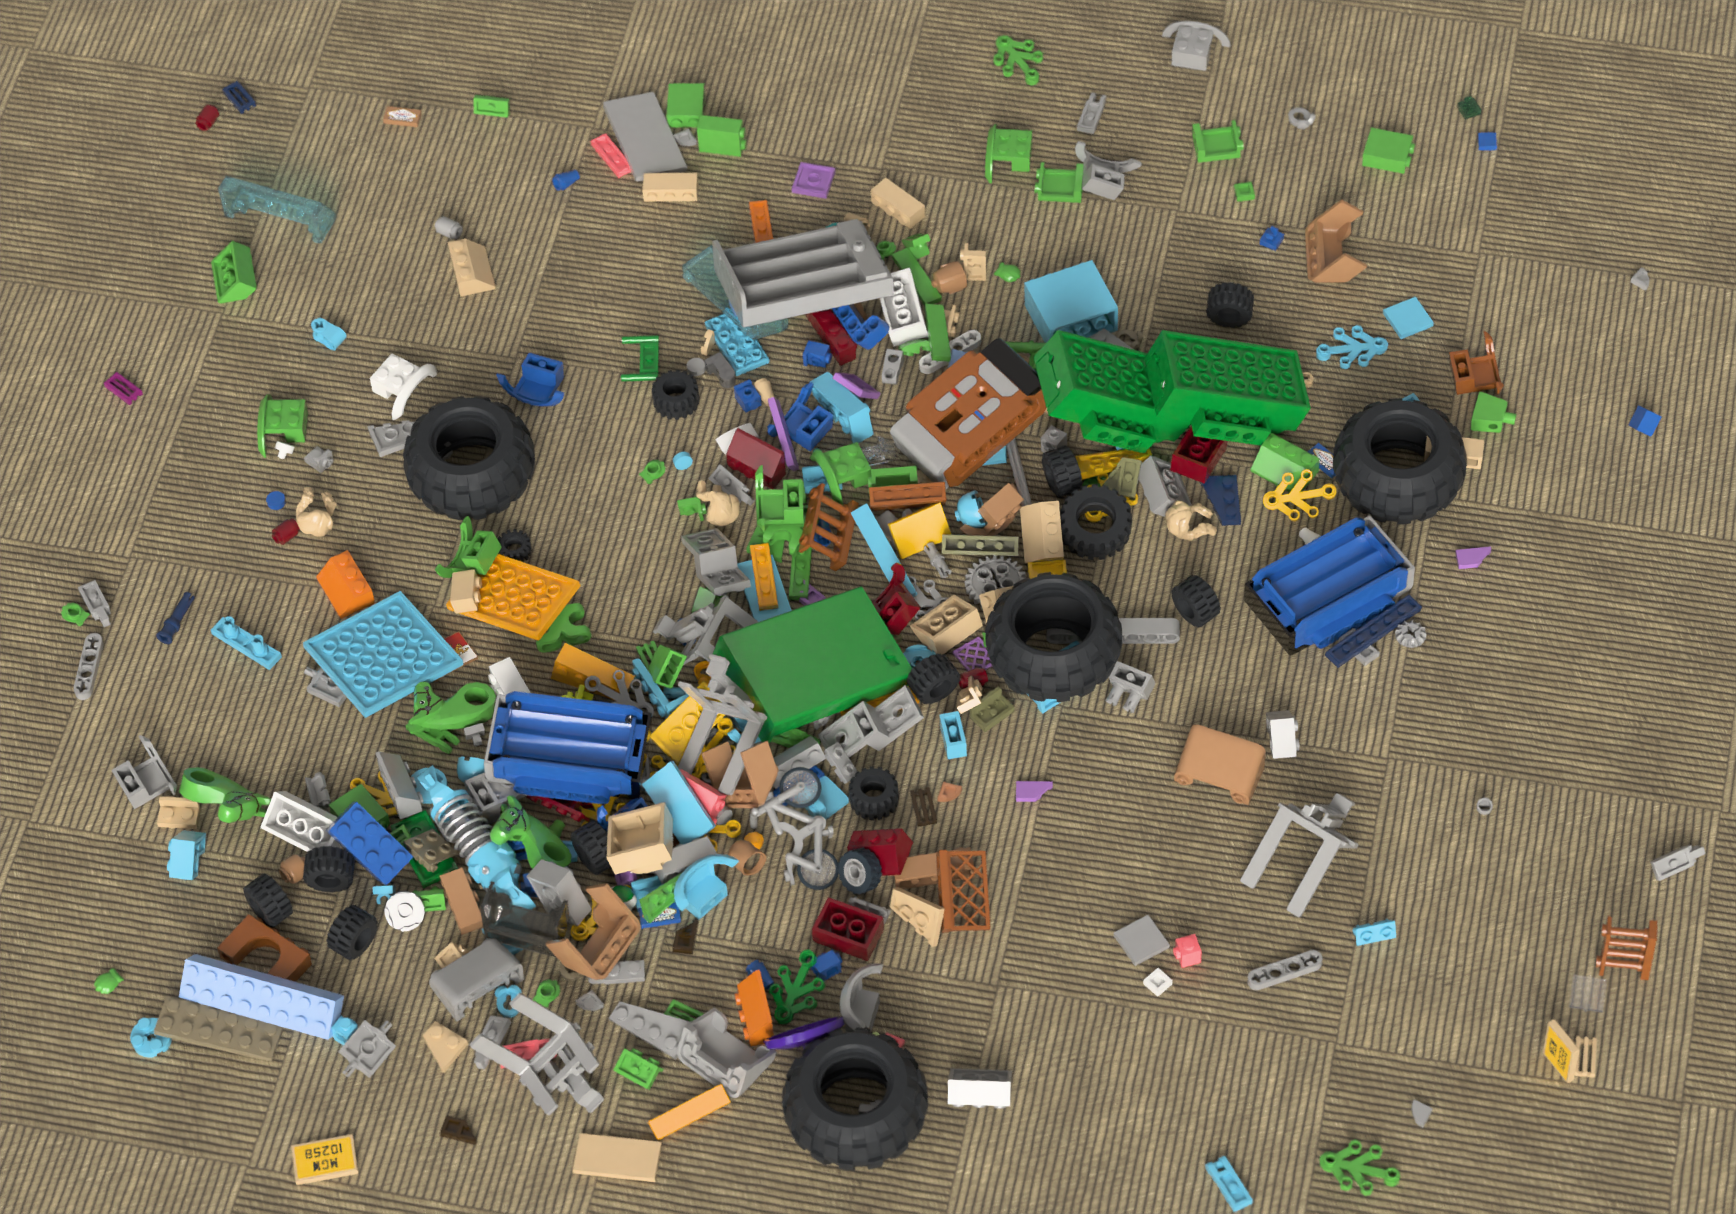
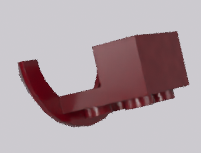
M896 562L891 566L893 577L890 583L872 601V604L890 633L899 635L921 607L903 584L906 574L905 569L900 563Z

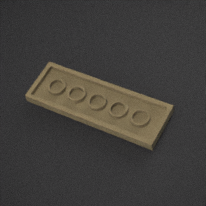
M166 996L154 1029V1034L272 1062L284 1027L211 1006Z

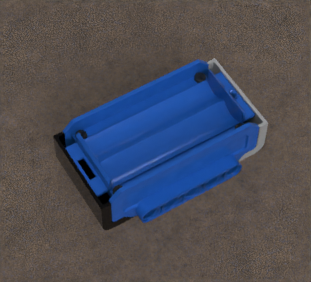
M1370 515L1364 519L1356 517L1260 569L1252 580L1245 583L1244 602L1287 654L1294 655L1312 644L1322 649L1339 640L1341 636L1351 629L1355 628L1357 630L1393 606L1395 604L1394 599L1412 588L1415 567Z
M517 691L508 693L506 696L497 694L484 760L485 777L492 782L514 784L513 790L523 795L596 804L609 803L610 796L627 799L640 798L652 731V713H643L642 710L631 705Z

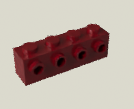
M831 309L806 314V318L824 344L829 345L830 352L840 366L856 359L857 344L849 337L848 332L840 324V320L836 314H833Z

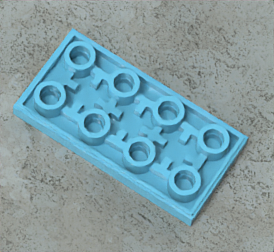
M732 311L705 321L707 330L714 331L715 343L734 369L735 376L769 363V358L750 327L743 328L738 317H735Z
M771 555L778 601V608L759 611L752 560L737 563L738 568L750 579L751 587L745 588L744 593L752 616L758 622L792 611L773 555Z
M670 761L642 784L654 804L665 802L673 818V833L680 844L684 845L696 838H702L716 827L674 761Z

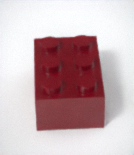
M1190 426L1172 454L1170 471L1205 484L1226 451L1228 441L1196 437L1193 435L1192 426Z
M828 897L812 927V939L815 943L869 961L884 931V919L877 914Z

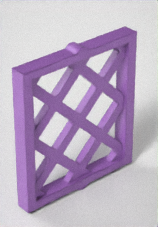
M980 637L965 643L953 651L954 656L967 671L971 670L967 665L972 666V669L977 666L985 670L992 666L991 663L985 665L989 657H987L988 652ZM975 642H978L977 647L970 646ZM963 649H966V653H965V654H964V653H959V652L962 651ZM969 649L976 650L975 655L968 654ZM978 651H985V655L978 656ZM967 657L974 658L973 663L966 662ZM976 659H983V663H976Z

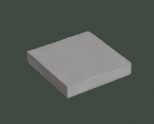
M1149 915L1114 932L1115 939L1134 966L1167 950L1170 945Z

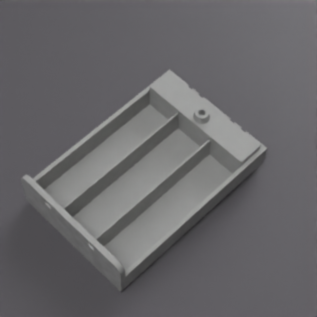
M858 219L837 223V226L725 250L722 249L718 240L712 241L715 273L743 328L894 295L893 277L887 266H885L883 259H881V255L873 241H871V237L868 235L862 221H858Z

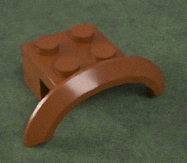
M1484 331L1486 356L1470 358L1468 349L1449 352L1450 368L1457 395L1494 389L1498 395L1504 387L1498 372L1493 339L1486 331Z

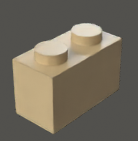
M475 569L452 573L450 602L456 614L478 610V602H481L479 588H482V580L480 576H477Z

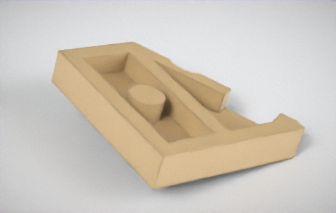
M436 1021L423 1035L426 1045L431 1050L434 1059H436L443 1073L446 1072L468 1045L466 1039Z

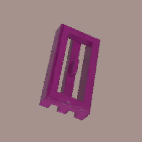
M118 372L104 382V386L128 405L132 404V400L136 401L138 395H143L141 389ZM115 379H118L120 382H122L124 385H126L128 388L134 391V393L130 392L128 389L125 388V386L118 383Z

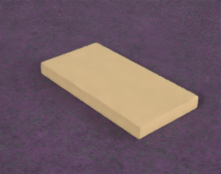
M580 1133L573 1173L655 1182L662 1143Z

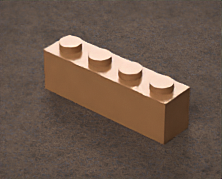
M960 847L950 851H971V848ZM937 852L908 857L901 875H893L895 887L909 889L938 884ZM958 856L950 857L951 864L958 869L963 861ZM971 857L968 861L974 866L973 858ZM966 864L959 870L967 879L974 872ZM957 874L952 878V881L963 880Z

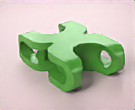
M806 515L803 516V523L769 524L763 534V544L769 543V546H772L778 540H787L789 542V554L797 557L800 553L798 552L800 546L799 539L803 532Z
M573 603L564 607L548 628V633L544 634L539 641H536L538 651L545 653L561 648L563 641L571 646L588 642L591 639L592 634L587 626L573 625L574 622L584 617L585 610L583 605Z

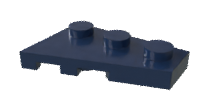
M1237 475L1209 476L1205 484L1199 482L1203 486L1205 494L1210 500L1221 525H1241Z

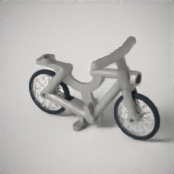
M796 767L787 771L781 778L779 785L780 794L774 797L773 792H770L764 805L751 809L750 827L752 829L757 828V817L765 812L768 813L776 834L782 835L783 831L788 832L795 841L793 851L785 855L787 870H784L785 881H790V885H795L792 872L794 864L797 866V874L800 881L806 887L813 890H823L833 885L839 875V866L836 858L827 850L822 849V836L828 835V838H833V827L828 826V829L824 830L826 827L824 817L819 815L811 817L782 805V803L786 802L795 808H806L814 804L821 794L819 777L808 768ZM775 810L808 823V825L798 831L794 826L786 822H780ZM814 833V849L807 851L800 857L803 839Z

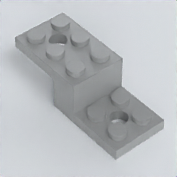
M718 528L681 536L683 545L694 555L696 576L714 595L724 596L728 592H740L745 590V588L751 587L750 579L737 566L735 546Z
M904 686L876 708L862 701L819 733L818 736L824 748L827 749L833 744L840 742V738L845 735V740L840 745L847 756L851 757L865 745L880 751L922 720L924 716L910 688ZM902 708V714L897 717V711Z
M485 772L465 780V790L472 798V803L476 804L478 810L482 812L483 818L488 820V825L498 820L501 805L509 804L508 796L513 795L517 800L527 796L516 793L513 790L514 784L505 785L504 783L489 781L485 777ZM451 826L447 832H453L456 826ZM439 828L445 840L450 842V836L444 835L445 829Z

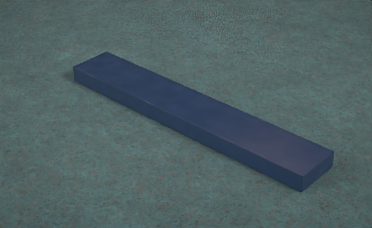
M1408 594L1327 650L1325 656L1339 668L1397 628L1398 624L1401 625L1404 620L1407 621L1420 612L1422 606Z

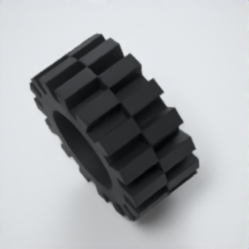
M513 529V532L507 530V534L503 532L501 534L502 537H498L502 547L498 554L524 562V559L528 560L529 556H531L530 538L527 533L523 534L522 530H519V532H517V529ZM512 544L521 545L517 550L507 549Z

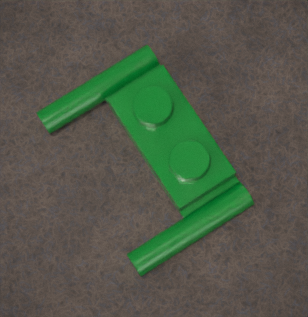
M659 335L622 337V344L640 343V374H621V382L654 381L659 376Z

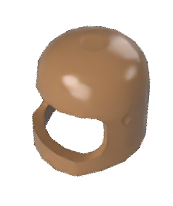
M746 840L735 842L728 851L729 856L739 860L734 867L746 876L758 873L766 862V855ZM760 853V859L756 866L751 870L745 869L746 861L752 855Z

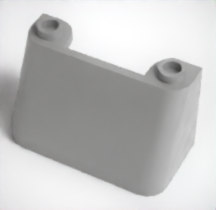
M488 938L480 946L448 966L434 971L430 976L429 983L432 990L457 1022L465 1017L463 1011L466 1007L472 1008V1002L502 983L509 985L510 980L515 984L523 981V966L496 938Z
M714 1007L684 1026L677 1055L682 1063L714 1086L721 1084L728 1096L737 1098L774 1061L777 1051L766 1049L765 1044L760 1045L756 1051L751 1049L726 1031L728 1026L727 1018Z

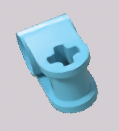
M317 318L311 323V328L314 331L313 338L330 350H335L347 338L346 333L340 327L329 323L323 318Z

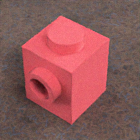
M1192 934L1177 938L1173 953L1175 959L1179 960L1181 968L1201 963V948L1196 935Z

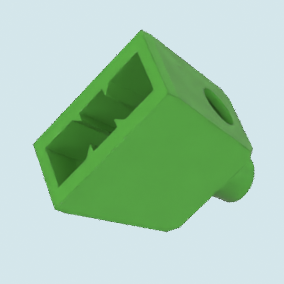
M1479 391L1470 430L1499 433L1502 431L1503 423L1515 425L1517 414L1507 412L1508 402L1506 400Z
M660 644L649 665V671L654 683L672 689L687 656Z

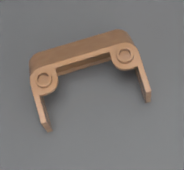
M1341 199L1308 224L1305 230L1309 280L1315 283L1348 282L1367 268V264L1346 253H1342V241L1350 236L1351 222L1363 214L1362 210Z
M768 741L740 752L745 767L733 795L726 794L727 796L724 801L725 806L728 808H758L764 805L778 775V766L774 762ZM724 742L701 753L712 787L717 790L733 756L729 742Z
M607 883L588 886L585 889L597 903L593 909L592 916L599 927L580 953L567 938L547 941L545 944L565 967L594 980L605 979L640 930V922Z

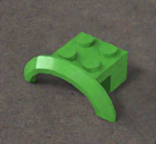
M994 124L989 129L985 162V177L989 183L992 184L993 160L1012 161V171L1030 172L1032 131L998 129L997 124Z
M266 394L261 400L258 412L257 439L258 450L264 458H266L267 453L265 434L285 433L287 443L305 442L308 420L305 399L272 400L271 394Z
M857 442L824 453L819 448H815L810 456L811 461H816L820 466L829 485L832 499L842 505L843 501L838 484L850 481L855 489L867 485L868 477H871V467Z
M763 465L759 466L755 473L757 526L762 531H765V524L803 523L802 479L783 480V489L763 490Z
M466 516L460 525L461 542L455 558L447 567L444 568L441 564H438L435 568L436 573L442 578H451L453 572L474 569L476 574L486 575L502 548L493 531H477L473 537L472 523L469 516Z

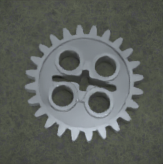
M994 555L991 560L986 556V561L979 559V565L973 563V569L968 568V574L965 575L966 594H969L970 600L974 599V604L976 605L981 603L980 594L996 590L997 586H999V589L1013 586L1018 581L1026 578V573L1022 572V566L1017 567V561L1011 563L1010 557L1005 561L1004 556L997 559L996 555ZM991 570L994 572L995 580H993V574L991 573Z

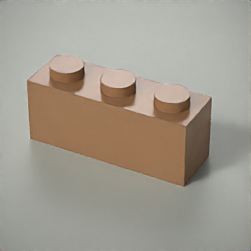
M459 868L440 875L441 885L461 935L484 927L483 920L486 919L483 908L479 909L476 902H479L476 891H472L470 888L472 881L469 873L465 874L463 868Z

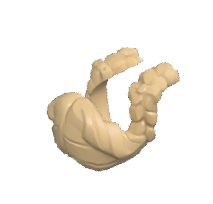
M700 480L698 482L697 498L705 502L710 501L706 515L707 522L716 526H725L734 522L740 513L739 499L733 494L728 495L722 492L719 485H713L712 491H707L705 481Z
M305 487L302 499L296 508V522L300 530L305 534H312L316 537L325 536L333 528L331 516L337 503L333 502L331 493H321L327 510L304 512L308 505L313 502L314 497L312 488Z
M1178 500L1165 513L1168 530L1177 538L1192 541L1202 535H1216V527L1209 523H1200L1198 527L1188 531L1189 521L1193 512H1198L1209 519L1213 515L1210 509L1202 506L1200 503L1189 506L1187 503Z

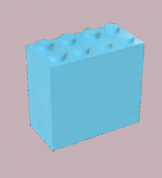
M1092 260L1024 282L1025 307L1044 343H1047L1057 330L1088 338L1104 328L1110 333L1118 331V306Z

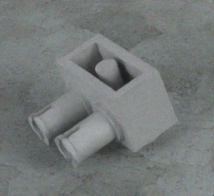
M1117 661L1109 676L1113 687L1105 701L1109 704L1113 703V706H1117L1122 693L1128 692L1130 695L1123 705V709L1134 713L1140 699L1148 700L1156 683L1152 675Z

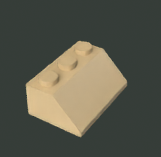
M468 239L448 242L460 297L496 289L485 246Z
M1059 501L1038 502L1023 506L1020 509L1025 564L1027 562L1063 560L1064 552Z
M956 595L951 596L910 625L912 631L922 644L927 646V649L941 655L983 626L977 608Z

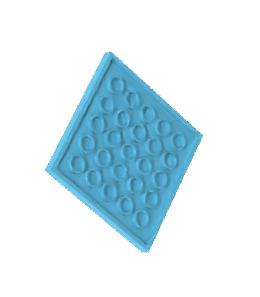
M401 591L303 642L305 650L365 718L411 694L419 682L431 683L463 665V659Z

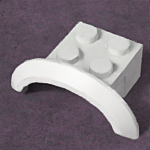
M391 353L370 377L372 390L386 399L392 393L397 395L392 410V420H396L402 416L406 402L416 386L429 375L435 377L437 370L432 364L418 367Z

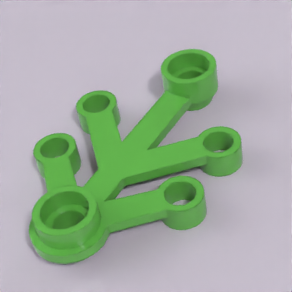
M1006 35L998 37L996 39V47L999 50L993 57L994 64L996 66L1003 65L1004 54L1008 52L1009 58L1007 65L1003 67V75L1005 77L1012 76L1013 67L1016 62L1025 73V82L1028 85H1036L1039 82V73L1035 69H1031L1023 59L1040 63L1043 61V53L1041 51L1027 53L1034 49V42L1032 40L1018 42L1013 41L1011 37ZM1014 48L1024 49L1027 52L1016 51Z
M1358 1140L1351 1141L1349 1147L1338 1153L1325 1152L1320 1157L1319 1163L1321 1168L1326 1172H1332L1339 1181L1340 1188L1344 1191H1349L1352 1188L1353 1181L1350 1177L1345 1176L1341 1169L1349 1171L1359 1185L1361 1193L1365 1196L1372 1194L1373 1184L1366 1181L1362 1174L1383 1178L1384 1183L1388 1186H1396L1400 1181V1172L1396 1168L1384 1170L1364 1165L1382 1156V1148L1379 1145H1372L1369 1152L1350 1162L1343 1159L1361 1152L1362 1145ZM1356 1145L1359 1148L1353 1149L1352 1146ZM1377 1150L1379 1153L1374 1154L1372 1151ZM1328 1159L1334 1160L1332 1163L1327 1162ZM1392 1173L1396 1176L1390 1177L1388 1174ZM1343 1182H1349L1350 1184L1346 1186ZM1368 1186L1370 1190H1364L1363 1187Z

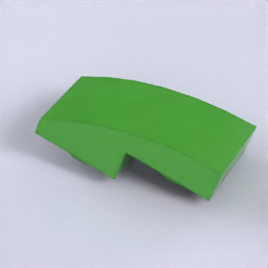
M918 339L903 343L898 346V350L903 351V355L914 356V353L919 354L920 347H922V350L930 351L929 339Z

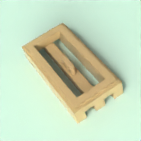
M1576 1036L1575 1044L1579 1048V1052L1580 1044H1584L1583 1069L1578 1071V1054L1574 1076L1594 1078L1597 1038L1591 1040L1589 1037L1581 1039L1580 1036ZM1588 1045H1592L1590 1072H1587Z

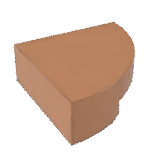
M943 782L938 795V802L954 800L961 794L962 786Z

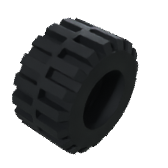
M1225 282L1217 284L1208 293L1207 317L1218 326L1242 327V325L1248 324L1251 320L1254 294L1246 286H1241L1238 283Z
M669 370L668 373L663 372L661 377L658 376L655 379L656 382L652 384L653 405L656 408V412L660 413L662 417L667 416V419L675 418V420H679L681 417L683 419L687 418V415L693 414V410H697V405H699L698 385L696 379H693L691 374L688 375L686 371L680 372V370L672 372V370ZM674 393H681L679 396H669Z
M1066 445L1042 454V467L1046 480L1057 497L1070 494L1076 489L1081 490L1082 476L1074 454Z
M1190 575L1172 588L1171 596L1176 609L1194 627L1200 628L1220 614L1221 607L1214 590L1201 577Z
M945 654L926 657L912 668L907 678V684L921 703L926 705L946 698L960 682L959 672Z
M870 766V769L863 768L862 772L857 771L855 777L851 778V783H849V799L855 814H861V818L866 819L868 817L869 820L874 821V818H878V820H882L883 816L887 818L890 816L889 812L893 813L899 800L898 782L895 780V776L890 774L889 770L885 769L883 771L882 767L875 769L874 766ZM871 790L883 792L876 797L865 795L866 792Z
M591 820L571 833V841L578 857L586 868L593 874L599 875L611 867L607 860L608 834L601 825Z
M321 846L309 850L305 855L304 883L308 884L307 886L321 892L333 893L348 889L353 883L355 866L353 855L344 849L332 846Z
M263 873L243 888L244 896L249 906L267 926L275 927L293 914L289 898L271 876Z
M357 905L346 907L338 914L328 931L327 946L347 960L357 959L367 950L375 937L378 927L377 918Z

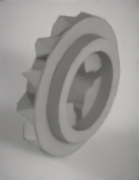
M1404 620L1401 625L1398 624L1395 630V637L1401 645L1414 648L1424 643L1426 630L1425 627L1421 626L1420 622L1415 623L1413 620L1406 622ZM1408 629L1414 632V637L1408 634Z

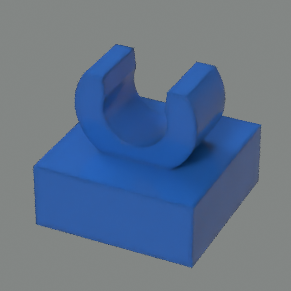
M1271 226V228H1267L1261 237L1260 245L1276 251L1284 239V234L1278 232V228Z

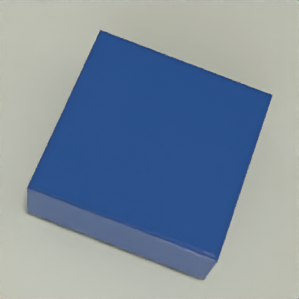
M1496 132L1478 133L1479 150H1497Z

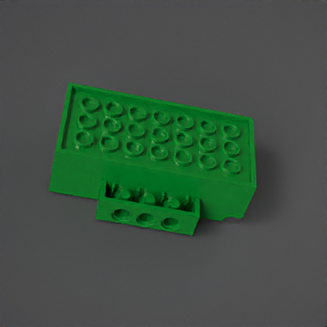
M1057 330L1033 357L1048 416L1079 423L1084 439L1145 453L1154 443H1160L1165 440L1175 442L1191 425L1190 421L1156 417L1146 370L1147 365H1145L1144 361L1147 353Z
M1162 330L1144 358L1145 365H1147L1146 370L1156 417L1190 421L1193 435L1196 437L1262 446L1270 433L1280 434L1283 431H1296L1311 409L1297 350Z

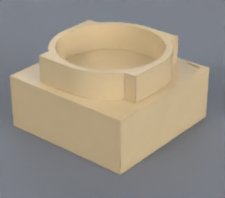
M665 802L608 817L607 860L615 874L627 871L636 874L648 873L663 869V865L667 861L672 860L673 818Z

